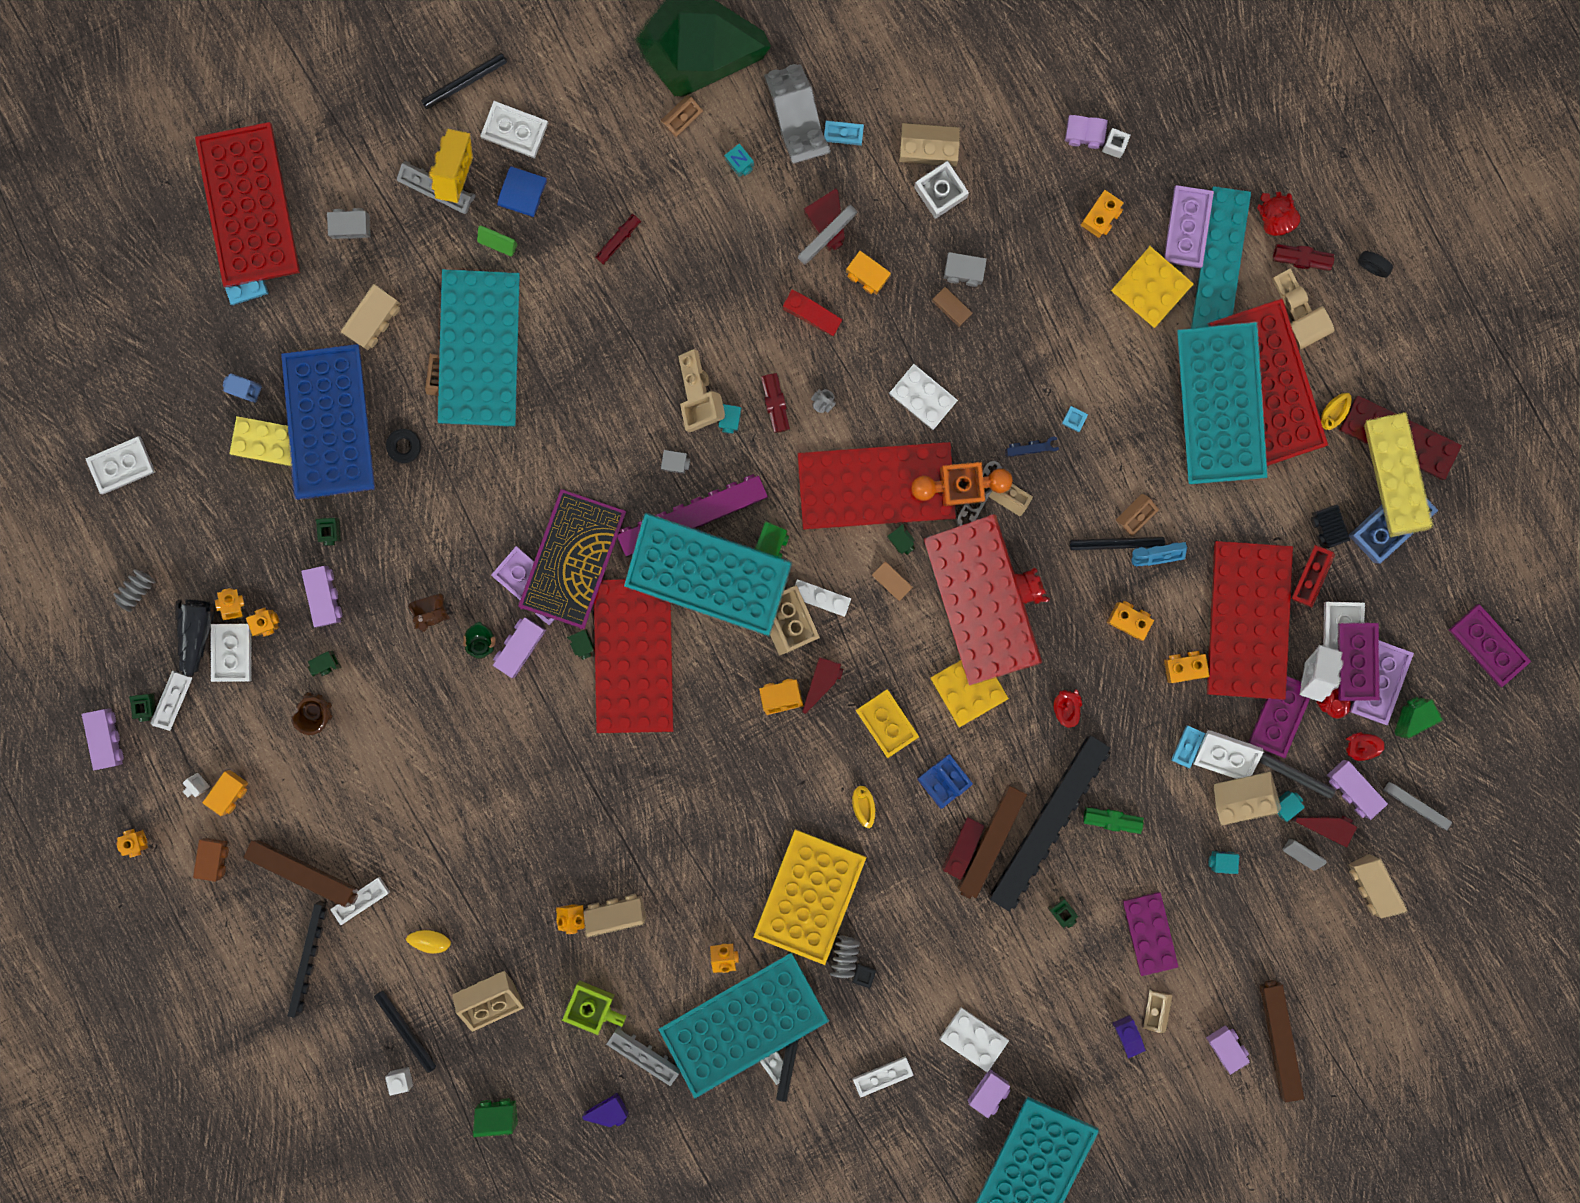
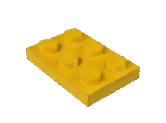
M888 689L856 709V712L887 758L919 738Z

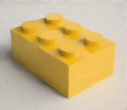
M447 129L445 136L441 138V149L436 152L435 167H431L430 178L433 179L432 190H434L435 199L458 203L473 159L470 133Z

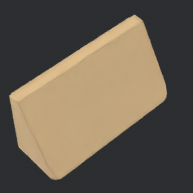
M1012 484L1007 492L996 493L991 491L989 495L991 499L1018 516L1025 512L1033 496Z
M1150 990L1143 1025L1144 1029L1158 1033L1166 1032L1172 994Z

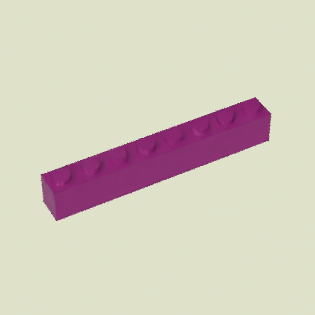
M752 474L743 478L744 482L737 484V482L726 485L727 489L721 492L719 489L708 493L709 497L704 499L701 496L691 500L690 505L684 507V504L674 507V511L667 514L664 511L655 516L695 529L767 499L768 496L760 477H755ZM642 521L638 522V526L633 529L630 526L621 529V534L617 535L626 557L634 553Z

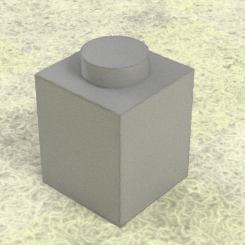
M664 450L661 470L685 474V470H689L690 459L687 458L688 455L686 453Z

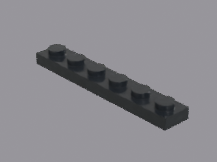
M318 901L313 907L288 1017H297L303 1012L305 1002H303L304 994L306 995L309 990L310 983L307 982L314 970L312 961L313 957L317 956L319 946H316L317 941L323 933L321 924L328 912V909L325 908L326 902Z

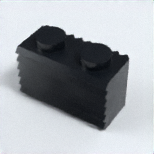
M1338 504L1312 512L1311 523L1319 532L1317 539L1320 546L1327 549L1350 541Z

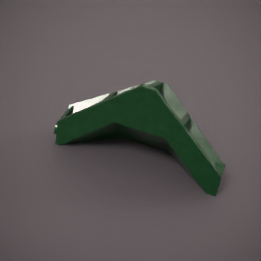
M664 0L634 40V42H637L646 62L670 92L678 97L689 95L762 60L771 47L763 30L716 0Z

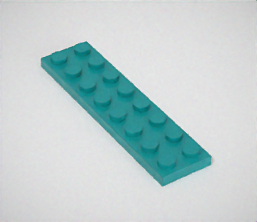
M1215 186L1211 189V191H1214L1203 267L1199 269L1191 329L1208 327L1207 323L1233 315L1251 192Z

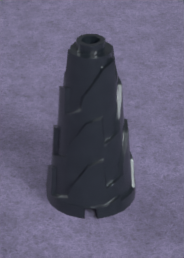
M181 599L177 600L175 604L179 670L182 671L183 675L193 676L194 673L198 672L201 658H203L206 639L209 635L211 622H213L216 605L213 603L210 606V602L186 599L185 604H181Z

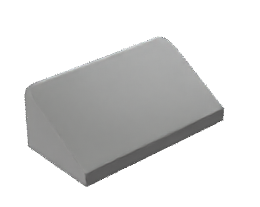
M1289 839L1283 848L1285 853L1311 870L1315 871L1327 863L1325 859L1293 839Z

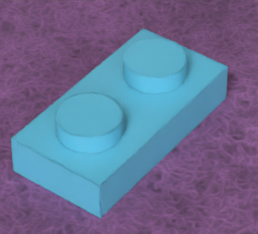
M826 121L824 137L827 142L862 146L864 125Z
M264 280L225 288L231 305L269 294Z
M1186 725L1171 761L1190 768L1205 733Z

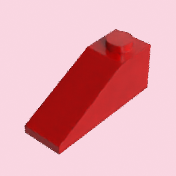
M793 289L783 305L784 311L833 337L842 322L841 318Z

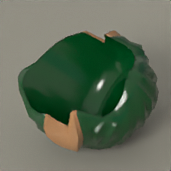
M480 621L469 627L465 635H463L465 650L474 658H485L494 651L496 643L494 634L489 627Z

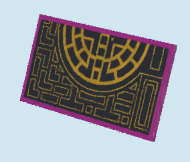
M561 489L518 607L580 629H585L626 511Z

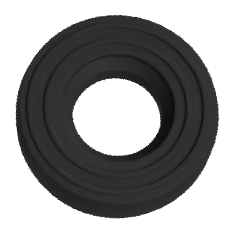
M1371 251L1362 252L1358 259L1361 267L1379 277L1386 278L1393 270L1391 262Z
M398 429L387 438L386 450L394 461L410 463L419 456L421 441L413 431ZM400 439L409 440L411 448L407 453L403 454L397 450L396 445Z

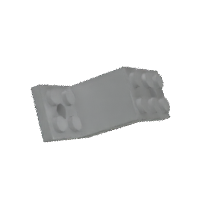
M792 64L785 69L772 70L765 74V81L773 99L782 139L792 163L830 153L828 143L820 127L812 88L801 64Z

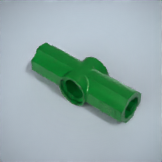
M1085 808L1083 815L1084 824L1100 826L1111 831L1120 832L1122 830L1141 834L1143 830V817L1123 814L1121 811L1111 809Z

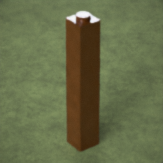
M1007 785L958 885L962 896L971 899V897L977 899L1027 796L1025 792Z
M251 840L243 857L343 907L353 905L358 898L357 892L359 888L260 840Z
M1267 980L1265 984L1259 986L1280 1097L1285 1103L1303 1100L1304 1094L1284 988L1276 980Z

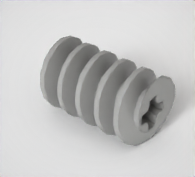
M136 569L133 570L136 574L135 577L128 576L131 582H123L126 588H118L121 594L113 593L116 598L115 602L128 612L132 611L131 606L135 607L137 605L136 600L140 601L142 599L141 595H146V589H151V583H156L151 576Z
M837 936L842 941L835 943V945L840 947L839 950H834V953L838 954L839 957L833 958L838 963L831 966L836 972H831L830 975L838 978L854 977L855 973L852 970L856 968V965L853 962L857 961L858 958L855 955L859 953V950L855 947H859L860 942L852 937Z

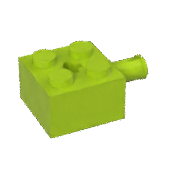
M579 980L562 1021L598 1035L603 1022L608 1021L622 1027L626 1015L611 1010L610 1005L614 994ZM588 1004L591 1005L590 1011L586 1010Z

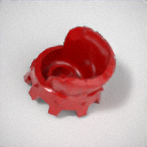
M1276 192V197L1270 198L1269 193H1262L1260 199L1264 203L1262 205L1259 204L1257 209L1264 221L1265 233L1271 236H1280L1292 232L1299 225L1301 218L1294 206L1292 194L1288 193L1287 196H1282L1281 192Z
M1036 568L1023 574H1015L1021 597L1025 604L1031 601L1034 604H1039L1040 602H1048L1050 598L1043 596L1046 592L1043 589L1040 576L1035 575L1037 572Z

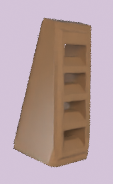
M430 354L425 386V391L428 395L438 396L439 380H432V377L439 378V372H432L433 369L439 370V365L433 364V361L439 362L440 355Z

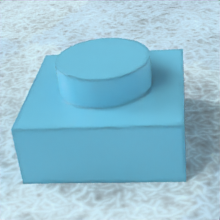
M1070 406L1062 424L1080 432L1088 414Z

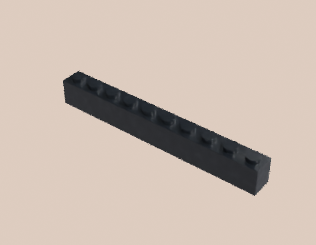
M1087 735L989 894L988 898L992 902L1009 912L1012 908L1015 909L1020 901L1018 897L1021 892L1025 893L1030 885L1029 879L1038 873L1040 869L1038 865L1042 859L1045 860L1049 855L1050 845L1057 842L1060 836L1058 832L1062 826L1065 827L1070 820L1068 816L1071 811H1075L1080 804L1079 798L1089 790V782L1092 777L1096 778L1099 774V766L1102 761L1105 762L1111 753L1109 752V746L1093 736Z

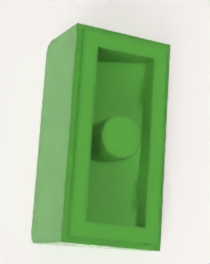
M479 225L477 241L480 244L508 256H513L517 247V242L514 239Z

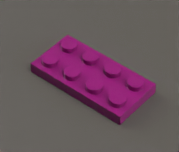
M1480 604L1475 605L1449 629L1452 635L1499 687L1505 686L1531 662Z
M1338 623V651L1342 652L1341 660H1343V665L1338 675L1340 677L1338 686L1339 701L1380 700L1379 623Z
M1287 676L1286 700L1266 699L1249 739V744L1286 758L1310 698L1300 695L1302 682Z
M1161 892L1122 900L1140 975L1145 976L1179 968Z

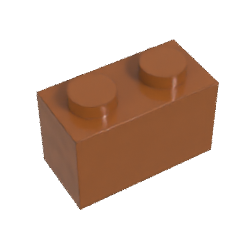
M210 838L199 840L193 878L216 882L224 877L226 871L224 861L229 853L228 841Z

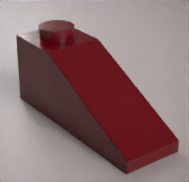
M819 657L802 713L806 714L836 683V680L841 679L844 669L840 668V663Z
M1343 815L1341 818L1336 816H1294L1291 818V820L1345 847H1348L1357 829V826L1352 824L1353 820Z
M969 817L966 818L942 866L944 872L961 880L985 825Z

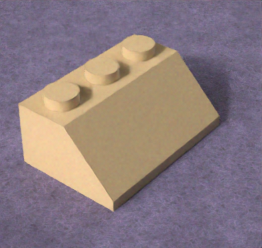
M902 123L899 162L942 165L948 161L951 166H956L959 155V128Z
M373 284L340 332L369 350L378 342L377 337L388 328V321L391 317L397 315L401 303Z
M797 585L783 591L770 636L779 656L820 638Z
M1271 771L1214 784L1216 809L1221 825L1277 814L1281 810Z
M1367 854L1348 864L1351 868L1349 873L1352 879L1358 882L1360 886L1358 890L1361 896L1367 899L1369 903L1367 908L1372 915L1385 918L1407 911L1380 858Z
M627 895L624 900L618 901V898L606 901L607 904L599 905V902L589 904L588 908L584 910L586 936H595L644 924L647 916L642 895Z
M505 971L452 995L456 1014L472 1032L524 1008L512 979Z

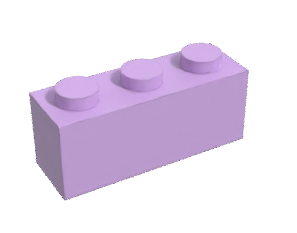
M321 566L301 571L314 627L341 622L342 610L336 601L338 599V592L336 588H333L332 580H334L332 569H329V566Z
M528 617L517 622L514 627L517 630L513 636L509 635L504 642L505 648L502 652L499 650L493 659L495 661L493 666L511 678L516 677L546 629Z
M111 708L82 714L93 770L123 764V752L119 749L118 744L120 737L114 724L116 717Z
M1341 761L1327 774L1331 786L1336 790L1340 789L1343 793V799L1356 807L1355 812L1361 818L1365 817L1371 820L1388 805L1349 761Z

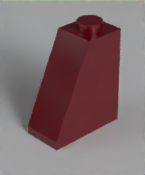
M836 188L804 208V214L818 236L841 214L839 193ZM844 229L825 245L828 251L831 249L835 251L843 246L842 242L845 239Z

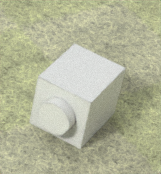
M1112 128L1102 152L1120 158L1124 153L1130 135Z
M409 1067L390 1071L386 1076L390 1096L408 1092L413 1087Z

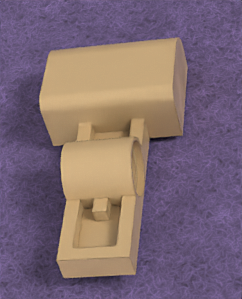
M1291 268L1271 278L1293 320L1290 324L1299 350L1334 332V326L1323 306L1311 310L1308 304V296L1305 290L1299 286Z
M693 349L679 355L688 400L681 403L680 406L685 430L693 432L724 419L725 412L721 395L713 391L707 392L706 386L709 385V377L702 370L698 350Z

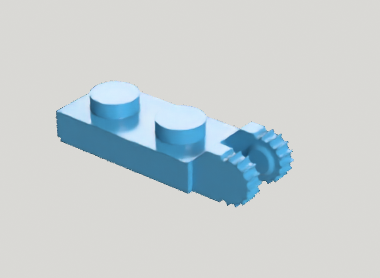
M1172 543L1148 549L1143 547L1137 548L1132 552V563L1134 566L1139 567L1184 560L1187 551L1186 543Z

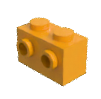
M1104 190L1080 226L1098 238L1102 234L1107 235L1112 228L1110 222L1113 218L1118 219L1123 211L1121 206L1124 202Z
M861 251L858 252L846 269L847 277L854 283L860 282L864 285L862 288L869 294L875 293L876 295L891 275L888 270Z
M1123 601V603L1117 602L1106 623L1138 640L1144 641L1154 622L1150 618L1151 614L1140 610V612L1134 610V605Z
M1199 651L1188 652V656L1181 657L1180 654L1169 655V659L1164 660L1168 683L1209 677L1206 654H1200Z
M786 679L780 684L769 683L764 685L763 688H759L763 710L766 715L804 706L797 680Z
M231 770L224 771L202 803L220 816L227 813L231 814L236 807L234 803L238 798L241 799L247 792L246 787L249 783Z

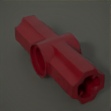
M1276 244L1273 252V261L1292 264L1300 269L1314 268L1331 271L1335 259L1332 253L1315 251L1314 248L1308 246L1293 247Z
M777 373L761 376L766 396L764 397L768 414L770 413L774 433L790 430L786 414V403L784 395L781 393Z

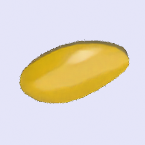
M1349 393L1339 394L1324 408L1321 415V423L1325 430L1337 427L1347 416L1352 401Z
M858 786L852 796L853 810L862 826L871 828L875 819V803L870 791L864 786Z
M431 930L416 931L409 934L406 938V941L414 948L432 954L444 952L451 945L450 939L445 935Z

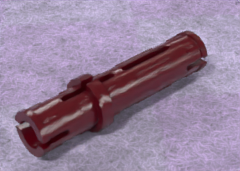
M632 213L628 220L618 227V231L600 252L595 255V258L604 265L621 244L631 237L630 234L641 223V220Z

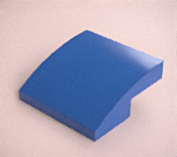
M510 166L497 205L534 217L540 204V197L547 183V178Z
M950 754L917 778L940 809L944 808L954 798L960 796L973 785Z

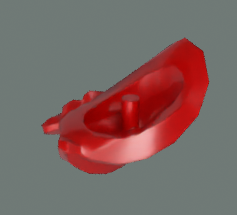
M1338 687L1334 688L1331 695L1327 696L1322 702L1316 700L1322 712H1326L1336 719L1344 717L1351 709L1350 701H1339Z
M1075 689L1074 693L1062 690L1054 700L1056 718L1061 725L1067 728L1075 727L1080 720L1082 700L1077 689Z
M1359 732L1346 738V740L1350 741L1346 748L1347 755L1357 761L1375 758L1384 750V742L1375 735Z

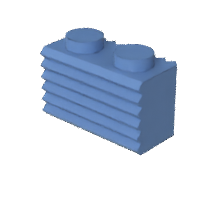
M229 374L223 382L224 392L255 403L257 402L262 387L261 384L234 374Z

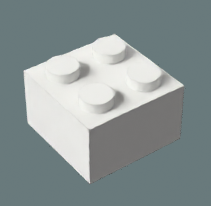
M948 161L916 181L914 186L935 219L965 200L969 194Z
M1321 645L1318 646L1304 664L1300 689L1301 696L1322 702L1327 696L1331 695L1332 690L1337 688L1340 683L1338 675L1343 665V660H1341L1342 652Z

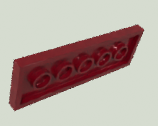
M1356 396L1339 431L1368 444L1364 428L1366 421L1396 415V413L1360 396ZM1408 420L1419 469L1441 480H1446L1462 445Z

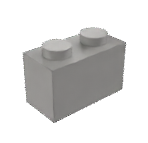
M353 208L352 211L347 212L344 209H334L333 212H327L328 236L332 239L371 238L370 215L364 209Z
M949 252L943 278L947 279V282L950 283L962 281L966 282L968 286L977 287L978 284L981 285L983 282L987 259Z

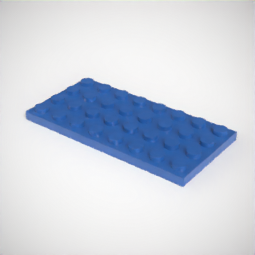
M359 344L281 354L295 498L303 499L375 489Z

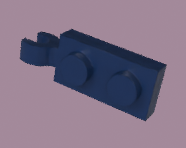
M1050 437L1046 443H1040V440L1030 441L1026 446H1021V443L1009 444L1010 448L1005 449L1006 457L1045 451L1055 452L1059 450V447L1053 448L1050 443L1057 440V437Z

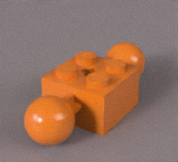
M981 462L940 467L941 481H934L928 476H920L913 481L911 490L913 495L922 501L929 500L935 493L942 492L943 506L982 503L985 501L984 488H990L996 493H1004L1011 488L1013 479L1011 474L1005 469H995L989 476L983 477ZM961 480L963 483H966L963 489L958 485Z

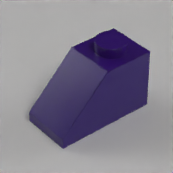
M1130 1015L1112 1023L1128 1059L1146 1051L1139 1031Z
M618 1093L585 1111L582 1118L585 1121L607 1127L620 1126L626 1122L629 1112Z

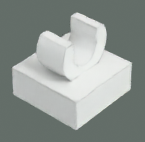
M198 773L183 782L186 787L183 793L187 797H190L192 794L194 797H197L210 788Z

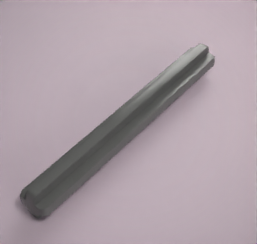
M1263 752L1259 760L1260 763L1328 798L1334 796L1335 789Z

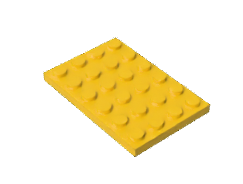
M795 829L753 937L825 965L867 857Z

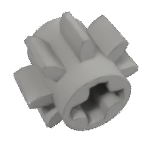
M818 389L811 398L814 401L812 404L813 408L820 413L825 411L829 413L836 404L833 401V393L827 389L822 391Z

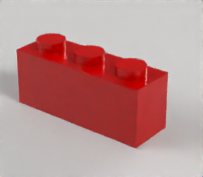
M1316 545L1314 546L1292 597L1294 601L1313 608L1335 557L1334 552Z

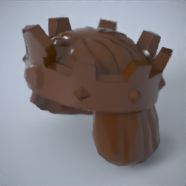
M442 593L416 600L409 604L408 608L413 614L414 629L419 628V630L425 632L428 626H433L443 620L450 619L447 610L443 606L444 595Z
M306 692L302 701L296 706L295 714L292 716V724L300 733L304 735L320 733L325 728L327 722L332 719L330 713L332 705L322 698L323 695L313 696L311 692Z

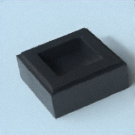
M858 963L852 983L870 989L876 969Z

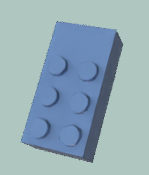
M1426 498L1430 517H1432L1438 510ZM1381 505L1349 534V537L1374 563H1381L1413 533L1389 537L1383 506Z

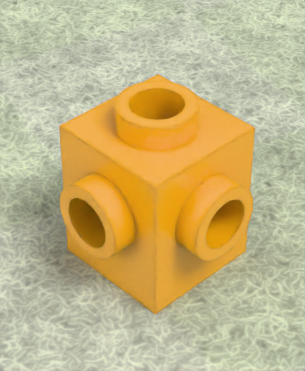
M228 588L217 593L218 599L215 600L217 611H221L223 620L243 617L241 607L244 606L243 596H238L237 589Z
M261 608L254 611L255 615L246 618L252 636L263 634V637L274 634V630L279 628V617L273 610Z
M134 829L123 832V836L117 837V849L121 852L122 856L129 854L130 858L141 855V851L148 848L147 838L143 830L137 832Z
M570 904L556 907L558 931H566V934L578 933L577 930L585 928L583 905Z
M733 944L710 946L713 973L736 971L739 955L738 951H734Z

